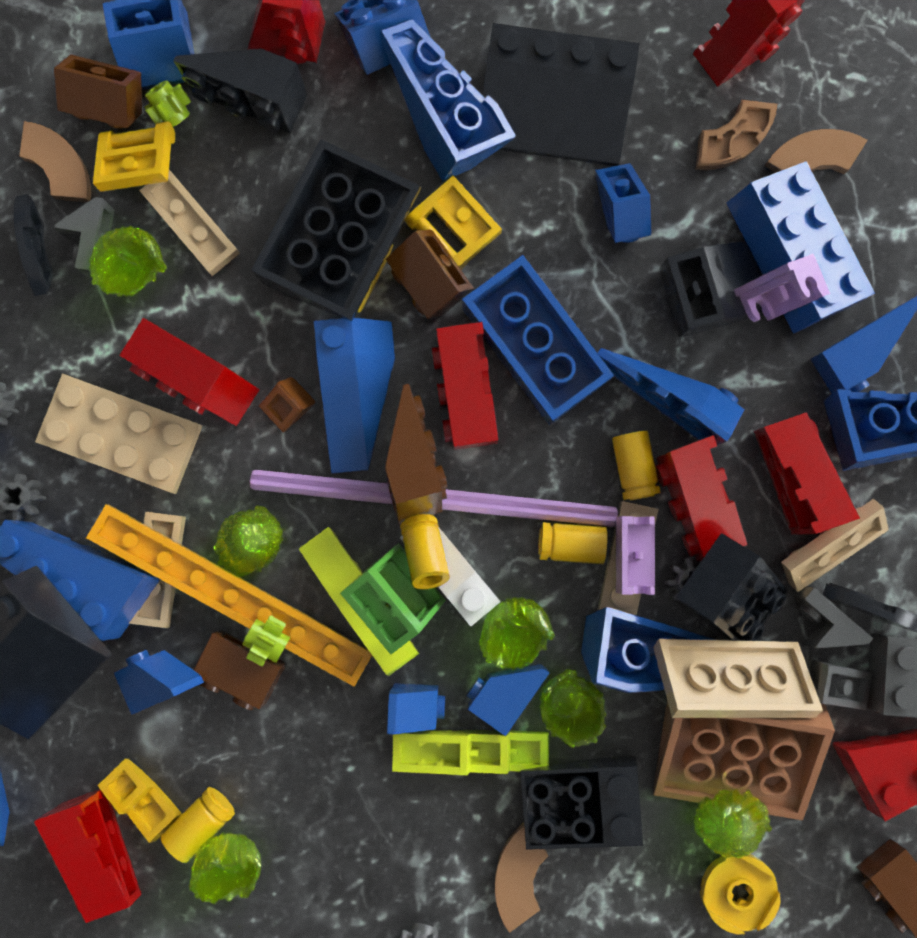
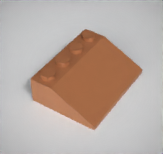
M667 701L653 795L803 820L835 732L826 705L821 703L823 711L816 718H672Z

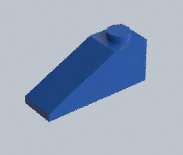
M917 296L810 359L831 393L837 389L859 392L870 385L866 379L879 372L917 310Z

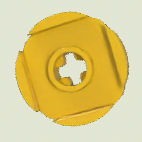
M734 851L723 852L719 858L715 859L708 866L702 878L700 898L712 920L727 932L739 935L745 934L744 931L764 929L773 921L779 910L781 901L776 878L771 869L754 855L744 852L736 853ZM746 884L745 890L749 893L748 898L740 897L737 902L733 901L734 894L732 889L735 886Z

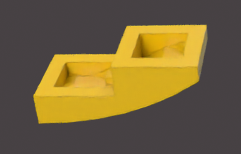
M124 759L97 785L118 814H127L149 843L157 841L182 815L157 784L129 759Z

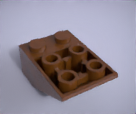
M409 384L403 385L385 465L388 490L399 525L411 516L441 513L442 500L447 499L445 488H448L442 465L436 467L434 465L436 464L434 454L436 446L431 430L424 431L426 430L423 419L425 411L420 395H412Z

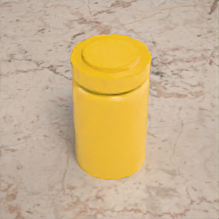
M648 431L633 432L613 437L612 442L622 489H625V492L622 493L623 499H630L632 501L653 497L655 494L661 493L660 487L656 486L658 478Z
M418 514L405 519L401 523L400 528L412 586L417 589H432L442 586L448 582L450 575L437 518L430 514Z
M542 522L538 541L540 560H548L550 558L553 561L591 564L605 563L607 551L606 527L558 523L550 526V523Z
M211 787L207 788L202 793V796L161 835L163 846L175 859L182 863H187L225 825L226 821H229L235 815L233 806L218 790Z

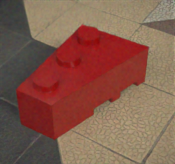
M259 0L247 50L262 48L276 55L284 56L286 59L296 63H305L306 61L317 63L325 26L320 0Z
M732 0L725 9L730 15L722 27L719 23L713 25L709 31L713 38L703 45H699L693 52V55L716 86L719 87L759 59L762 63L779 50L778 42L791 31L788 26L803 12L800 7L805 0Z
M142 318L119 355L132 363L129 370L148 382L152 376L158 379L155 385L158 389L173 398L177 396L178 392L184 395L185 399L182 404L201 415L207 409L235 426L239 424L260 390L224 365L145 318Z
M483 322L436 328L439 347L432 348L435 370L442 369L444 383L437 384L440 406L447 405L449 419L442 420L445 442L453 441L454 450L497 444L498 432L488 374V359L485 355L483 342Z
M807 412L754 431L792 535L818 534L860 519L819 438L817 425L809 418Z
M714 435L656 458L659 464L655 466L657 478L662 487H668L672 500L668 501L670 511L677 522L681 520L686 535L682 536L684 546L691 557L695 555L697 561H702L721 533L742 546L747 545L735 502L733 500L729 501L722 484L723 481L727 480L725 470L722 467L716 469L710 451L711 448L717 447Z
M917 729L905 730L892 735L868 736L866 739L849 742H832L867 810L886 822L917 805Z
M100 789L65 801L34 821L85 923L129 908L141 896V891L112 804Z

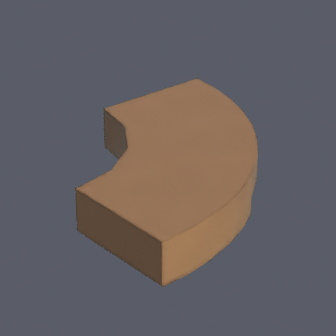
M741 100L735 116L728 124L718 129L702 130L699 134L695 170L724 168L748 156L757 148L770 130L778 104Z
M24 121L19 156L24 161L39 165L45 171L50 181V195L58 200L89 202L91 200L89 174L83 160L75 149L53 130L43 125Z
M820 129L809 131L783 144L771 156L765 167L777 173L807 161L812 172L815 170L831 169L845 174L851 168L868 140L843 130Z
M524 822L506 841L498 858L495 873L496 903L500 917L509 933L540 911L539 904L534 895L533 881L538 867L548 857L546 849L526 850Z

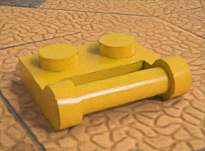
M168 121L160 122L154 128L117 134L113 131L100 132L98 135L93 184L97 189L102 192L168 182L171 144L175 142V131L172 124Z
M454 175L412 210L405 219V223L412 230H433L461 270L502 232V228ZM432 212L442 220L465 246L458 253L426 219Z

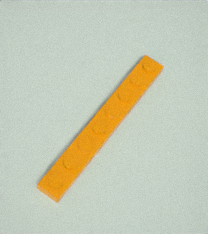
M105 505L86 537L90 541L249 629L256 619L266 623L270 615L286 623L282 633L290 637L285 649L354 687L372 657V654L364 646L111 505Z

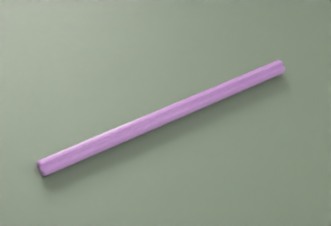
M253 470L250 477V488L259 491L392 504L387 483ZM447 489V499L442 500V510L606 527L616 526V517H618L617 508L611 506Z

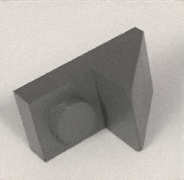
M98 197L93 198L56 223L54 229L66 238L80 240L73 249L74 268L86 277L102 280L115 209L103 198Z
M805 587L793 597L802 605L799 610L803 615L816 624L821 621L803 645L812 648L866 645L873 640L868 633L817 589Z
M812 660L809 673L820 703L866 710L873 673Z

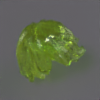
M131 225L115 228L102 235L95 244L93 253L88 261L90 263L89 268L91 269L90 276L93 278L91 283L99 285L100 290L107 295L110 293L117 294V297H121L123 294L125 296L135 295L145 288L146 284L150 281L155 282L157 273H164L167 268L155 238L147 231L134 228Z
M257 505L254 510L239 511L224 519L218 531L216 545L213 547L215 555L219 558V561H217L218 566H224L225 570H231L237 576H245L253 571L261 572L262 568H267L274 561L281 550L280 544L283 542V529L280 527V523L276 520L275 516L266 507Z
M513 597L501 601V603H498L488 612L483 623L479 645L487 663H493L497 668L503 670L510 667L512 670H517V668L522 669L524 666L528 667L542 649L544 651L547 650L548 639L553 640L555 634L548 615L541 606L531 599Z
M566 669L561 674L554 676L542 687L539 695V700L541 701L539 708L546 729L551 731L552 737H559L563 743L571 748L581 745L587 746L590 742L596 744L598 741L597 736L601 735L606 728L604 724V717H606L605 701L603 700L604 694L593 683L577 676L575 670Z
M723 789L713 799L706 796L702 801L698 802V808L695 810L693 817L696 834L702 839V842L710 850L721 854L724 858H741L753 853L758 849L759 843L766 835V831L770 832L772 830V827L769 825L771 819L768 817V807L760 802L758 798L753 797L749 789L743 794L737 789H732L731 791Z
M222 832L219 836L210 837L200 847L190 868L192 873L189 890L195 893L194 897L200 898L202 902H210L214 905L218 900L222 899L230 902L237 895L240 898H248L255 889L262 866L261 854L256 848L255 843L248 839L246 835L240 833Z

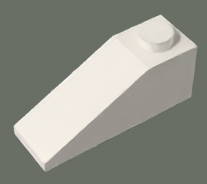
M438 528L450 575L448 582L439 586V588L467 623L472 626L500 603V600L443 531Z

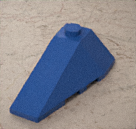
M413 19L381 31L382 43L423 148L442 182L453 175L456 176L472 169L515 138L516 135L498 104L489 95L485 98L470 84L472 78L464 70L459 73L445 59V51Z
M344 318L314 321L317 362L331 473L367 471L370 467L380 417L395 362L392 322L354 318L353 321Z
M603 348L598 352V355L616 379L698 441L714 435L717 445L727 442L745 410L737 404L738 398L724 388L718 390L714 386Z
M605 607L586 616L581 653L593 684L625 693L661 691L665 689L653 648L659 639H716Z

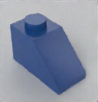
M631 163L595 170L606 226L615 243H629L642 237L651 236L650 194Z
M147 650L125 659L127 667L114 672L131 715L204 683L200 674L165 650L151 656Z
M539 664L492 672L487 675L485 680L478 677L466 694L471 699L468 702V710L506 736L549 675V671Z
M394 683L389 693L387 734H402L436 729L437 719H444L445 696L438 695L439 685Z

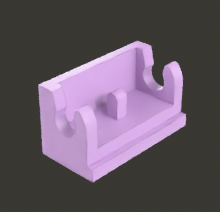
M814 254L789 262L734 290L736 297H740L747 316L753 322L761 319L760 313L756 309V302L760 304L764 316L769 321L830 294Z
M616 517V593L622 595L655 594V517Z

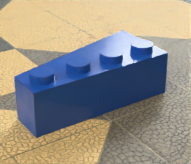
M837 389L824 400L843 471L917 456V392L891 394L886 393V391H869L866 393Z
M5 520L0 526V564L14 575L37 565L101 641L118 639L122 636L129 626V622L137 611L141 609L161 580L135 567L131 563L101 553L100 550L84 546L72 541L71 538L30 521Z

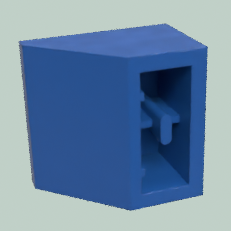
M115 0L102 3L108 39L117 65L141 72L142 90L151 89L165 80H168L170 85L185 82L173 61L175 56L194 54L188 15L181 0Z
M350 0L342 5V10L334 13L358 64L367 75L391 64L380 37L382 30L413 19L429 35L417 0Z

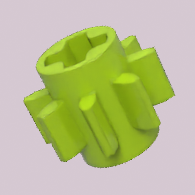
M165 80L145 94L150 103L144 106L155 125L162 121H168L174 127L185 120L190 114L186 105L191 103V100L180 84L172 87L168 80Z
M271 615L266 623L256 619L242 645L250 649L246 658L260 666L264 665L267 658L276 663L290 639L288 635L282 633L286 623Z

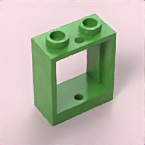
M399 543L376 560L340 593L390 655L418 635L446 601L436 588L417 589L412 586L406 552Z

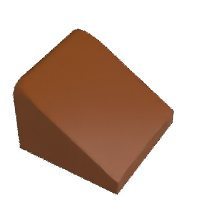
M289 377L278 382L259 407L282 432H285L312 408L315 400L293 377Z

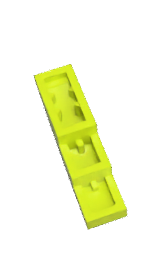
M327 527L299 548L330 597L387 676L393 674L419 654L410 640L390 655L340 594L363 572L350 557L330 527Z
M432 730L393 734L392 772L468 775L470 772L508 774L509 771L520 772L524 769L549 766V732L509 731L504 736L497 730Z

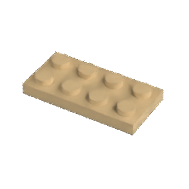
M62 373L35 442L176 494L201 432L202 425Z
M659 639L653 647L672 718H816L823 711L798 642Z

